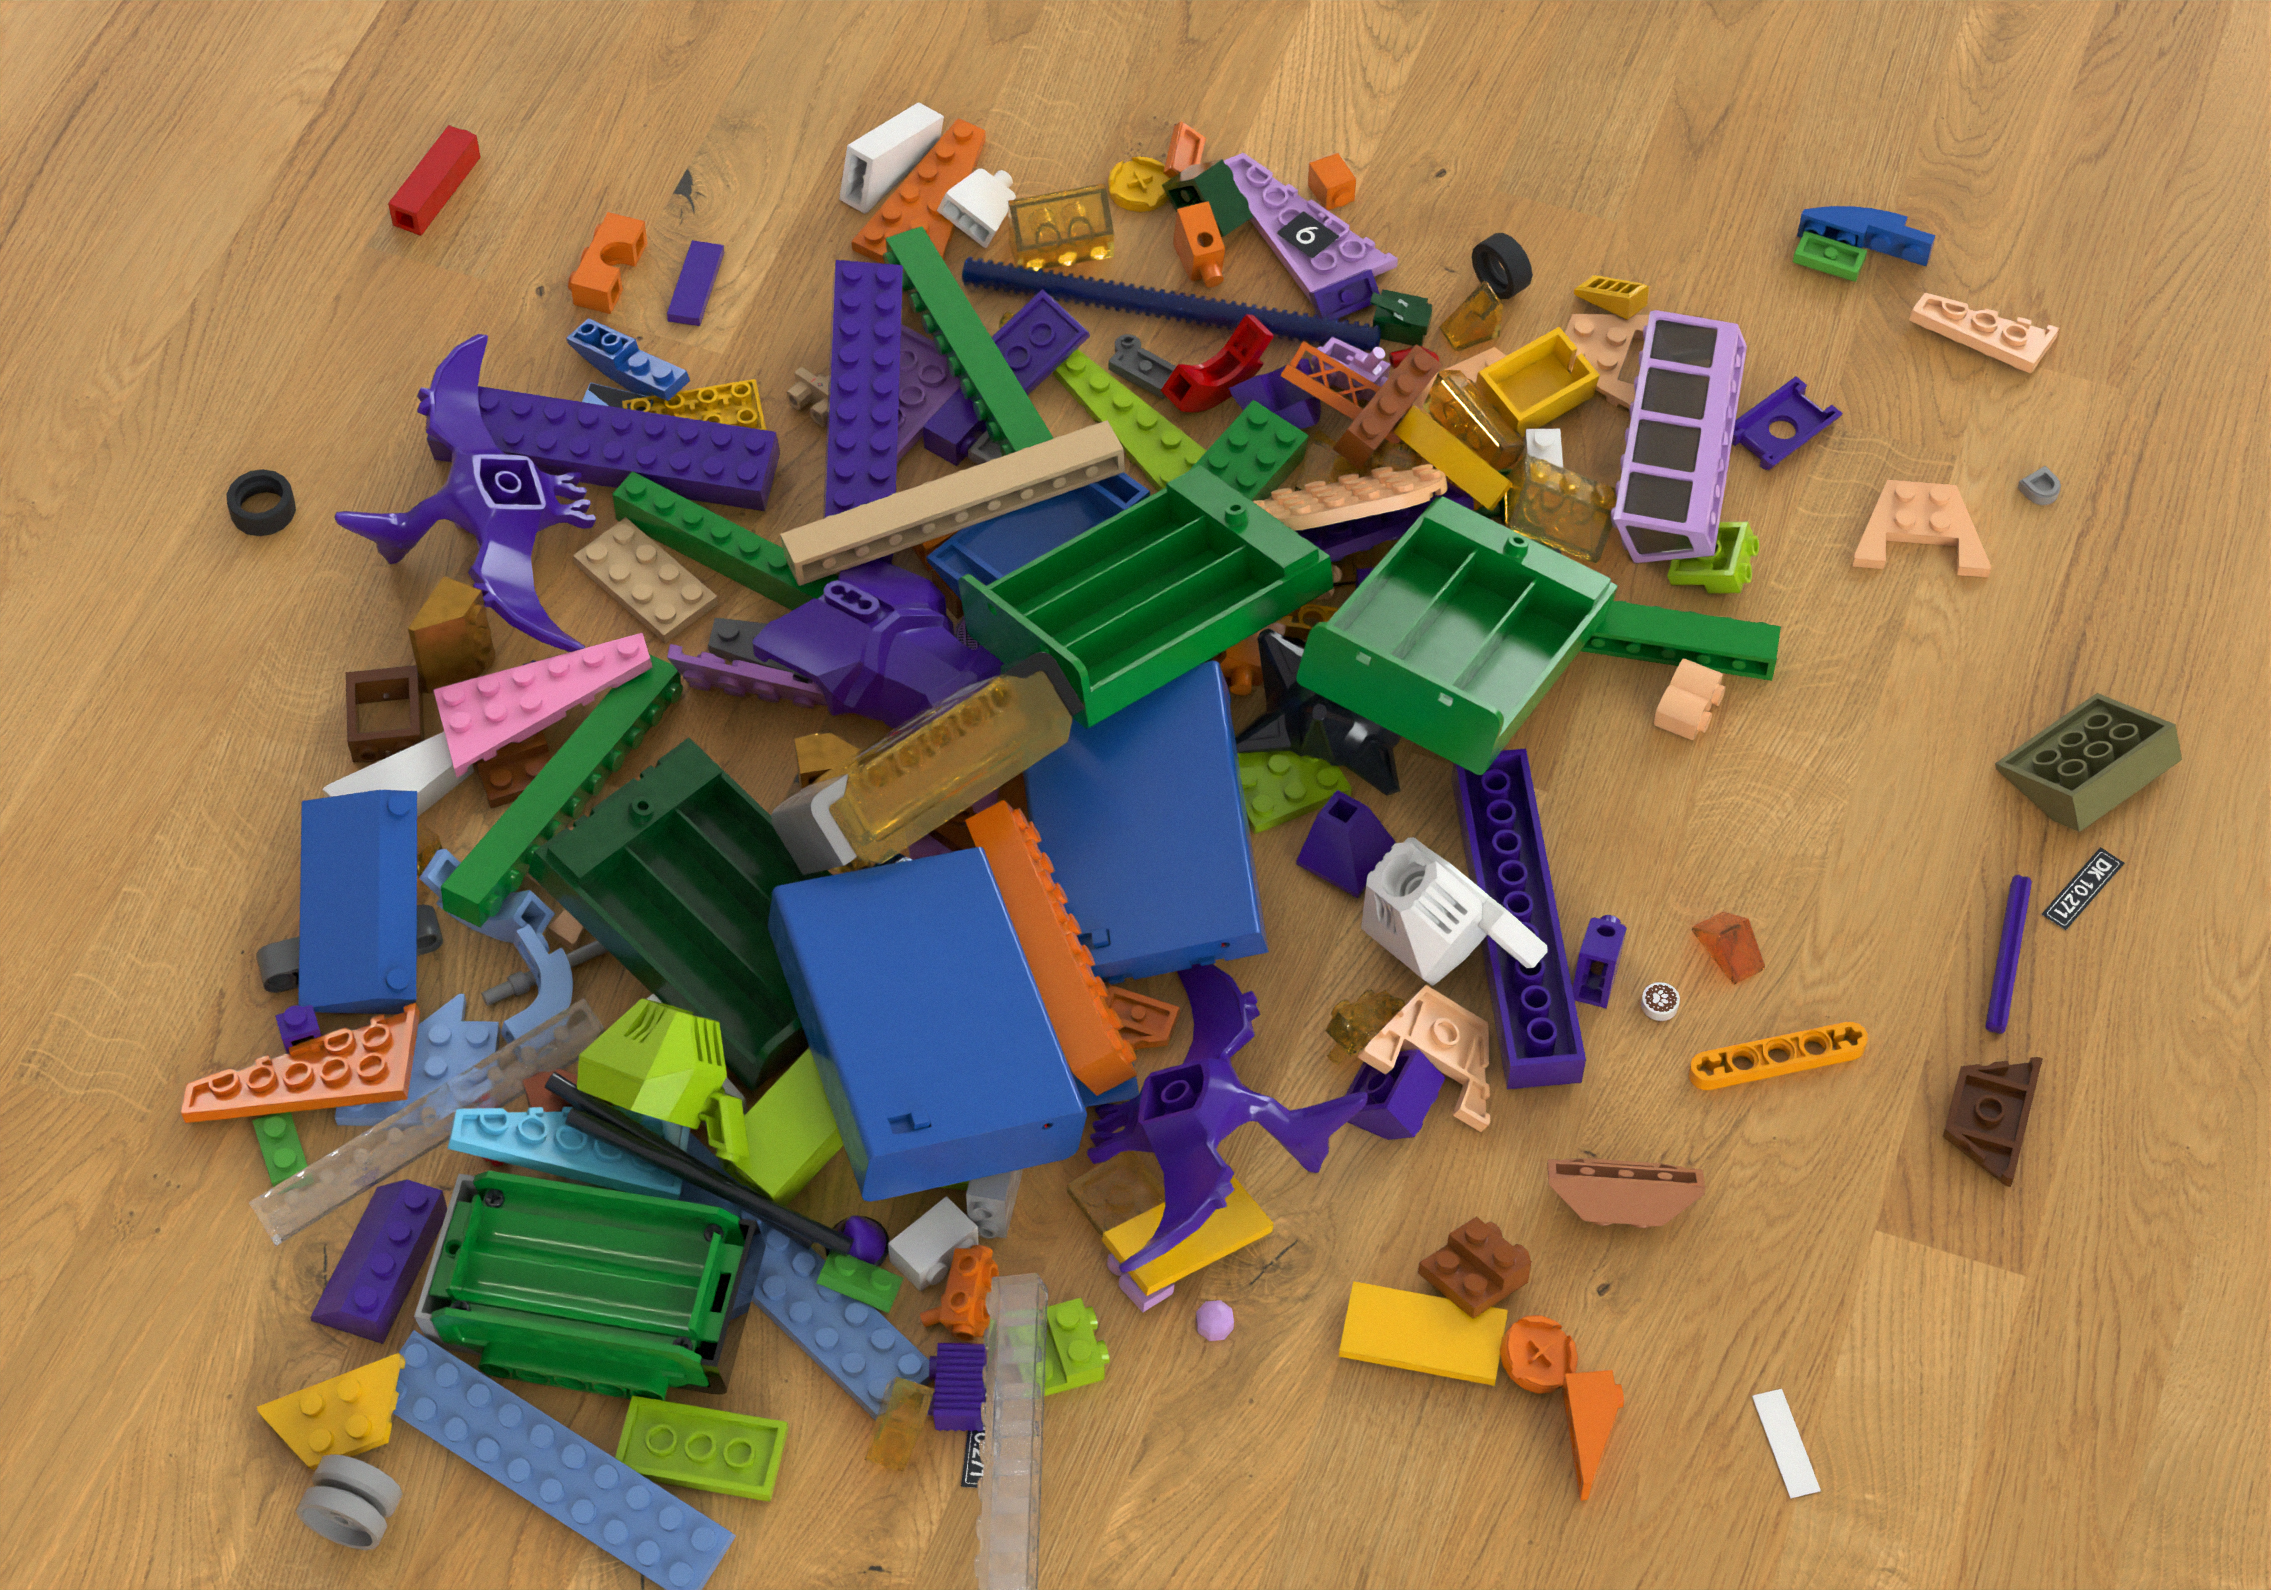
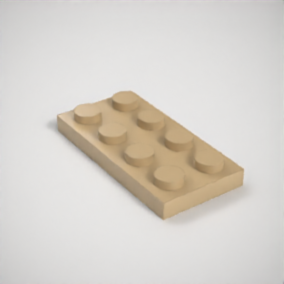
M626 517L573 555L574 564L665 644L718 605L717 595Z

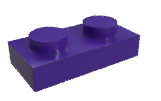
M1365 269L1309 292V296L1319 324H1326L1372 305L1370 301L1373 292L1380 293L1372 270Z

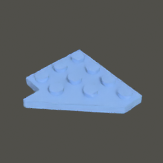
M458 994L418 1025L408 1099L336 1107L335 1120L337 1125L452 1127L457 1109L492 1108L501 1030L499 1022L464 1021L466 998L465 994Z

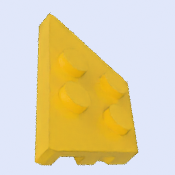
M400 1353L391 1355L257 1406L258 1413L313 1471L316 1470L320 1460L325 1455L336 1454L348 1457L358 1455L389 1442L392 1428L391 1415L396 1409L399 1396L396 1386L400 1369L404 1370L405 1358Z

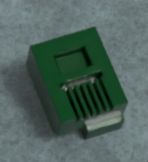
M1382 289L1381 295L1373 292L1370 303L1377 306L1373 318L1372 337L1412 346L1416 344L1423 346L1432 319V304H1428V298Z

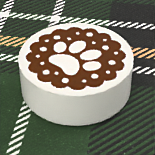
M1662 982L1653 983L1646 987L1643 992L1641 1008L1649 1018L1656 1021H1666L1676 1015L1680 997L1673 986Z

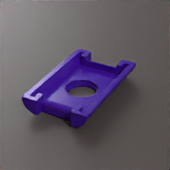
M1795 376L1735 420L1732 444L1736 446L1741 443L1761 460V468L1770 470L1840 418L1843 413L1833 405H1830L1825 410L1819 408L1804 396L1807 384ZM1776 421H1786L1793 425L1796 433L1791 438L1781 439L1773 436L1769 431V427Z

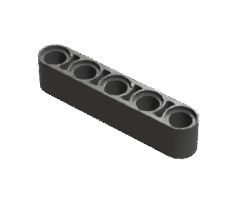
M424 904L417 905V956L437 950L443 944V937L435 909L430 905ZM299 936L268 944L258 950L256 958L263 987L266 991L278 993L298 988Z

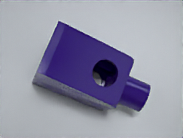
M1604 915L1600 919L1595 917L1590 919L1579 952L1572 988L1575 1001L1606 1009L1620 963L1627 930L1625 925L1621 924V921L1613 915ZM1600 961L1604 963L1601 975L1591 972L1590 968L1593 962Z

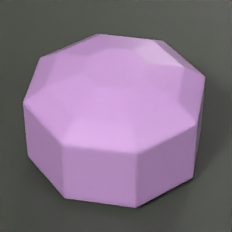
M1221 1300L1206 1301L1196 1312L1197 1332L1209 1341L1225 1340L1234 1329L1232 1308Z

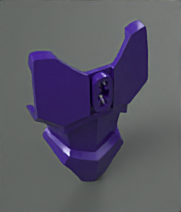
M878 559L841 570L838 580L832 581L824 587V594L818 599L814 598L786 615L769 622L752 642L753 654L762 662L772 659L812 679L823 691L829 711L833 716L842 713L859 714L881 720L895 730H899L932 708H936L939 711L944 707L942 702L962 688L995 676L999 681L997 685L976 698L960 704L961 707L952 714L992 720L991 717L1001 712L1004 719L1018 713L1028 697V692L1011 668L982 645L973 651L954 636L953 622L946 613L945 596L930 580ZM919 727L915 730L918 736L913 739H915L920 751H923L928 746L932 727L924 730Z

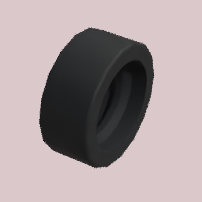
M1495 233L1473 248L1471 258L1474 271L1483 287L1491 295L1499 299H1509L1531 284L1533 276L1531 263L1526 252L1513 237L1505 233Z
M265 469L249 471L239 476L230 485L226 494L231 520L237 529L248 535H272L284 529L292 521L296 512L291 485L283 475L276 471ZM259 493H273L281 497L280 502L266 512L252 513L241 509L242 504L249 497Z

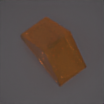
M1721 912L1692 927V932L1733 985L1764 970L1765 964L1749 918Z

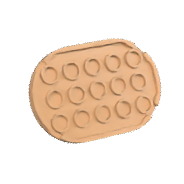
M1431 464L1416 466L1412 470L1393 472L1392 467H1381L1372 470L1371 476L1359 478V474H1348L1339 477V482L1326 485L1325 481L1311 482L1305 484L1304 490L1292 492L1291 488L1278 489L1271 492V498L1253 502L1280 520L1285 526L1297 531L1408 508L1430 501L1434 491L1435 495H1442L1448 488L1445 473L1439 469H1433Z

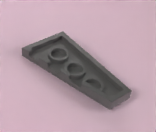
M724 618L714 619L708 644L709 653L729 661L741 660L794 673L793 677L800 679L803 683L808 684V681L812 680L772 659L762 662L754 656L753 639L763 630L767 623Z

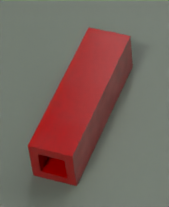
M451 125L446 127L389 201L388 205L393 226L420 236L425 232L481 158L477 135Z

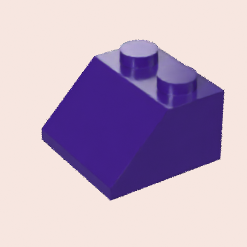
M1419 1049L1399 1051L1393 1069L1386 1075L1363 1061L1345 1096L1365 1091L1368 1095L1367 1103L1348 1123L1387 1140L1415 1137L1423 1126V1120L1428 1110L1438 1098V1092L1445 1077Z

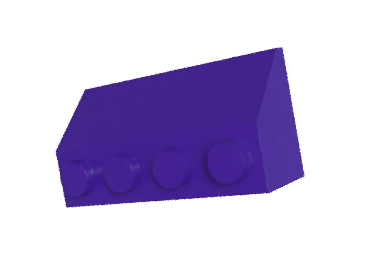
M408 1179L377 1187L310 1317L311 1321L383 1344L443 1225L447 1212L443 1191Z

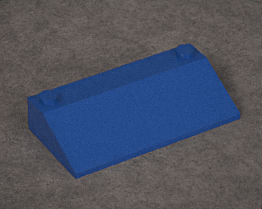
M1123 472L963 528L930 553L926 559L930 566L961 600L958 585L960 577L971 574L987 586L1148 498L1150 491Z
M374 790L302 801L298 1006L312 1005L314 1012L403 1013L404 1006L416 1003L417 791Z

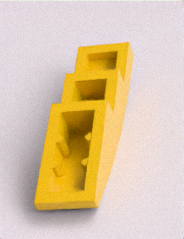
M1415 405L1412 406L1393 432L1434 467L1445 473L1449 479L1491 511H1493L1513 484L1490 466L1488 462L1468 448L1466 444Z

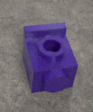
M312 1005L305 1007L291 1006L284 1013L275 1015L287 1054L290 1053L289 1047L293 1046L291 1041L311 1035L314 1038L322 1036Z

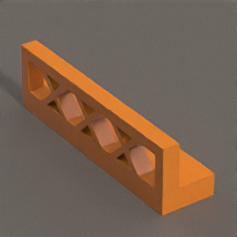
M1305 341L1302 342L1292 361L1286 365L1280 375L1353 420L1363 410L1358 404L1356 392L1371 389L1377 393L1381 388ZM1306 351L1318 357L1321 372L1307 375L1296 368ZM1324 362L1333 366L1334 369L1325 370ZM1338 371L1343 372L1348 377L1350 389L1341 392L1333 391L1330 389L1327 374ZM1323 376L1325 385L1313 378ZM1353 379L1364 386L1355 388ZM1352 393L1354 403L1342 395ZM1393 427L1385 439L1396 446H1400L1403 440L1393 433L1396 429Z

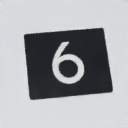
M1304 211L1277 232L1280 237L1310 258L1316 257L1339 238L1338 234Z

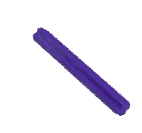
M2015 875L2010 883L1985 1025L1987 1031L1997 1034L2004 1033L2008 1023L2032 884L2028 876Z

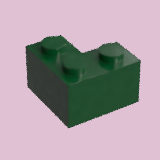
M1223 159L1191 165L1162 184L1176 213L1177 209L1209 201L1221 237L1226 236L1253 217L1247 198L1239 191L1233 179V172L1224 163Z

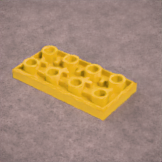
M756 379L679 391L669 401L657 396L622 401L624 409H628L627 404L631 403V410L645 407L644 412L766 430ZM653 399L654 403L651 407V404L648 400Z
M1234 1175L1230 1180L1234 1191L1225 1198L1227 1207L1216 1209L1197 1231L1165 1254L1136 1270L1127 1272L1146 1296L1273 1231L1274 1223ZM1165 1202L1103 1233L1102 1242L1120 1264L1141 1250L1153 1237L1162 1220Z
M1353 1281L1339 1357L1495 1386L1500 1360L1501 1340L1505 1331L1508 1310L1490 1307L1472 1319L1447 1298Z

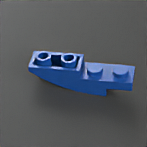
M1829 206L1804 209L1797 237L1802 238L1804 231L1861 249L1865 247L1923 266H1927L1936 235L1907 227L1908 216L1855 206Z
M588 318L566 338L567 343L591 365L632 393L645 396L655 395L669 401L690 382L686 370L640 350L636 339Z

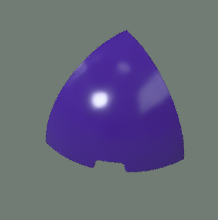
M1308 358L1301 359L1296 368L1307 375L1313 374ZM1286 365L1270 373L1257 375L1229 388L1233 398L1243 410L1254 400L1298 429L1307 428L1319 422L1321 415L1320 399L1281 377L1280 375Z

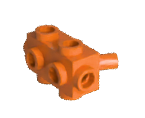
M972 1245L970 1249L955 1248L946 1291L941 1295V1306L920 1313L924 1327L927 1328L941 1322L956 1339L972 1341L975 1337H983L984 1330L988 1327L991 1317V1296L996 1291L999 1280L998 1265L992 1259V1249L983 1245Z

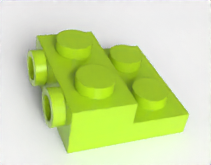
M1748 521L1719 522L1714 556L1672 559L1667 575L1671 585H1704L1707 593H1741L1743 584L1751 582L1752 567L1749 562L1751 556H1757L1759 553V539L1753 534ZM1679 534L1674 551L1693 549L1688 536Z
M1082 1298L1045 1307L1044 1315L1006 1325L1007 1336L1029 1401L1105 1380L1104 1364L1110 1363L1108 1350L1104 1340L1096 1342L1093 1330L1098 1329L1097 1318L1092 1306L1085 1308Z

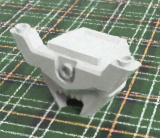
M1414 837L1407 838L1404 843H1395L1391 847L1392 850L1385 854L1382 862L1379 861L1375 866L1376 869L1368 874L1361 929L1432 986L1461 964L1487 935L1526 968H1534L1548 952L1547 945L1508 910L1492 899L1452 864L1428 849Z

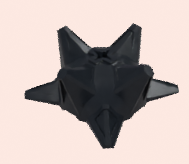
M1269 628L1261 631L1257 640L1266 696V711L1235 736L1237 753L1292 751L1301 757L1308 755L1326 760L1334 766H1346L1386 796L1400 792L1393 748L1399 743L1401 736L1300 685L1296 680L1306 642L1299 638L1283 636Z

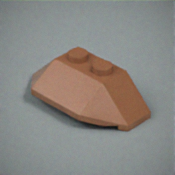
M1571 1158L1561 1161L1558 1159H1548L1547 1163L1548 1184L1583 1221H1590L1601 1226L1611 1225L1612 1223L1631 1224L1637 1228L1663 1226L1705 1195L1702 1169L1691 1168L1688 1170L1682 1166L1662 1163Z

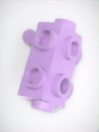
M1332 337L1323 347L1319 346L1317 348L1380 387L1388 379L1391 364L1382 360L1385 357V351L1380 347H1375L1368 354ZM1313 355L1311 364L1314 365V374L1321 372L1318 357ZM1324 362L1325 370L1334 369L1333 366ZM1338 371L1327 374L1329 386L1335 385L1344 390L1350 389L1348 377L1343 372ZM1323 376L1317 377V380L1325 385ZM1353 379L1355 388L1364 386ZM1371 389L1356 392L1358 400L1363 398L1367 401H1370L1376 394ZM1352 393L1347 394L1350 398L1353 399Z

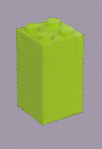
M810 1047L744 1115L750 1158L740 1156L739 1161L734 1162L718 1157L719 1166L742 1186H747L750 1190L786 1207L844 1145Z

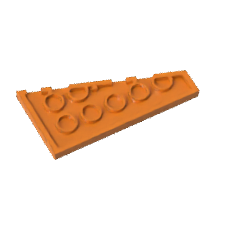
M958 118L851 241L852 250L876 262L885 264L883 259V253L887 252L885 238L922 226L942 259L945 260V252L948 243L951 242L956 225L937 212V209L946 192L973 173L986 140L985 130Z

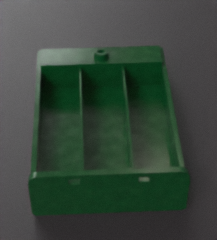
M688 737L657 761L655 768L650 765L642 771L639 781L635 778L631 779L593 807L589 818L584 814L574 821L573 830L566 827L535 850L528 873L662 1003L694 1012L692 1015L719 1021L725 1065L753 1092L809 1047L768 930L772 891L780 885L831 876L833 874L828 870L803 875L775 831L771 822V815Z

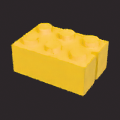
M1557 327L1479 371L1473 395L1513 443L1525 436L1526 429H1538L1591 399L1594 396L1600 374L1582 353L1576 356L1574 362L1577 347L1564 331Z

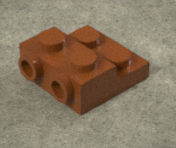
M542 730L520 743L510 742L496 750L497 756L486 762L483 758L475 762L491 809L514 802L551 760Z
M1476 1216L1451 1232L1446 1246L1419 1262L1418 1274L1473 1319L1527 1284L1532 1261L1525 1247L1520 1244L1512 1246L1503 1238L1500 1228L1495 1223L1487 1222L1485 1224Z

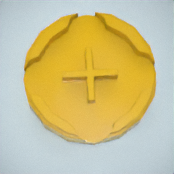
M1132 157V161L1124 163L1123 160L1117 163L1110 171L1108 191L1110 198L1118 206L1128 211H1152L1164 205L1169 199L1162 184L1171 178L1163 174L1165 167L1163 163L1148 157Z

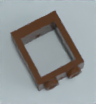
M416 665L346 672L347 742L353 762L382 760L424 741L423 691ZM410 699L411 728L359 733V704Z

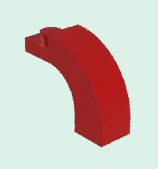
M1246 314L1228 342L1215 356L1198 365L1178 364L1160 391L1182 412L1195 413L1214 408L1232 397L1229 390L1230 387L1251 379L1264 365L1259 358L1274 335L1254 315Z

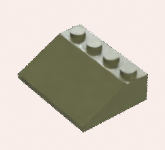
M2096 693L1996 762L1995 766L1996 770L2053 821L2080 832L2180 762L2182 756L2176 724Z

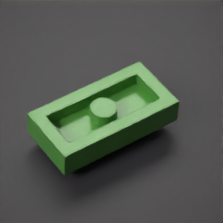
M1804 231L1794 253L1793 263L1856 282L1866 260L1868 250Z
M291 1112L270 1114L252 1120L274 1190L310 1179L311 1175Z
M830 1250L816 1283L889 1313L904 1278L849 1254L845 1257Z

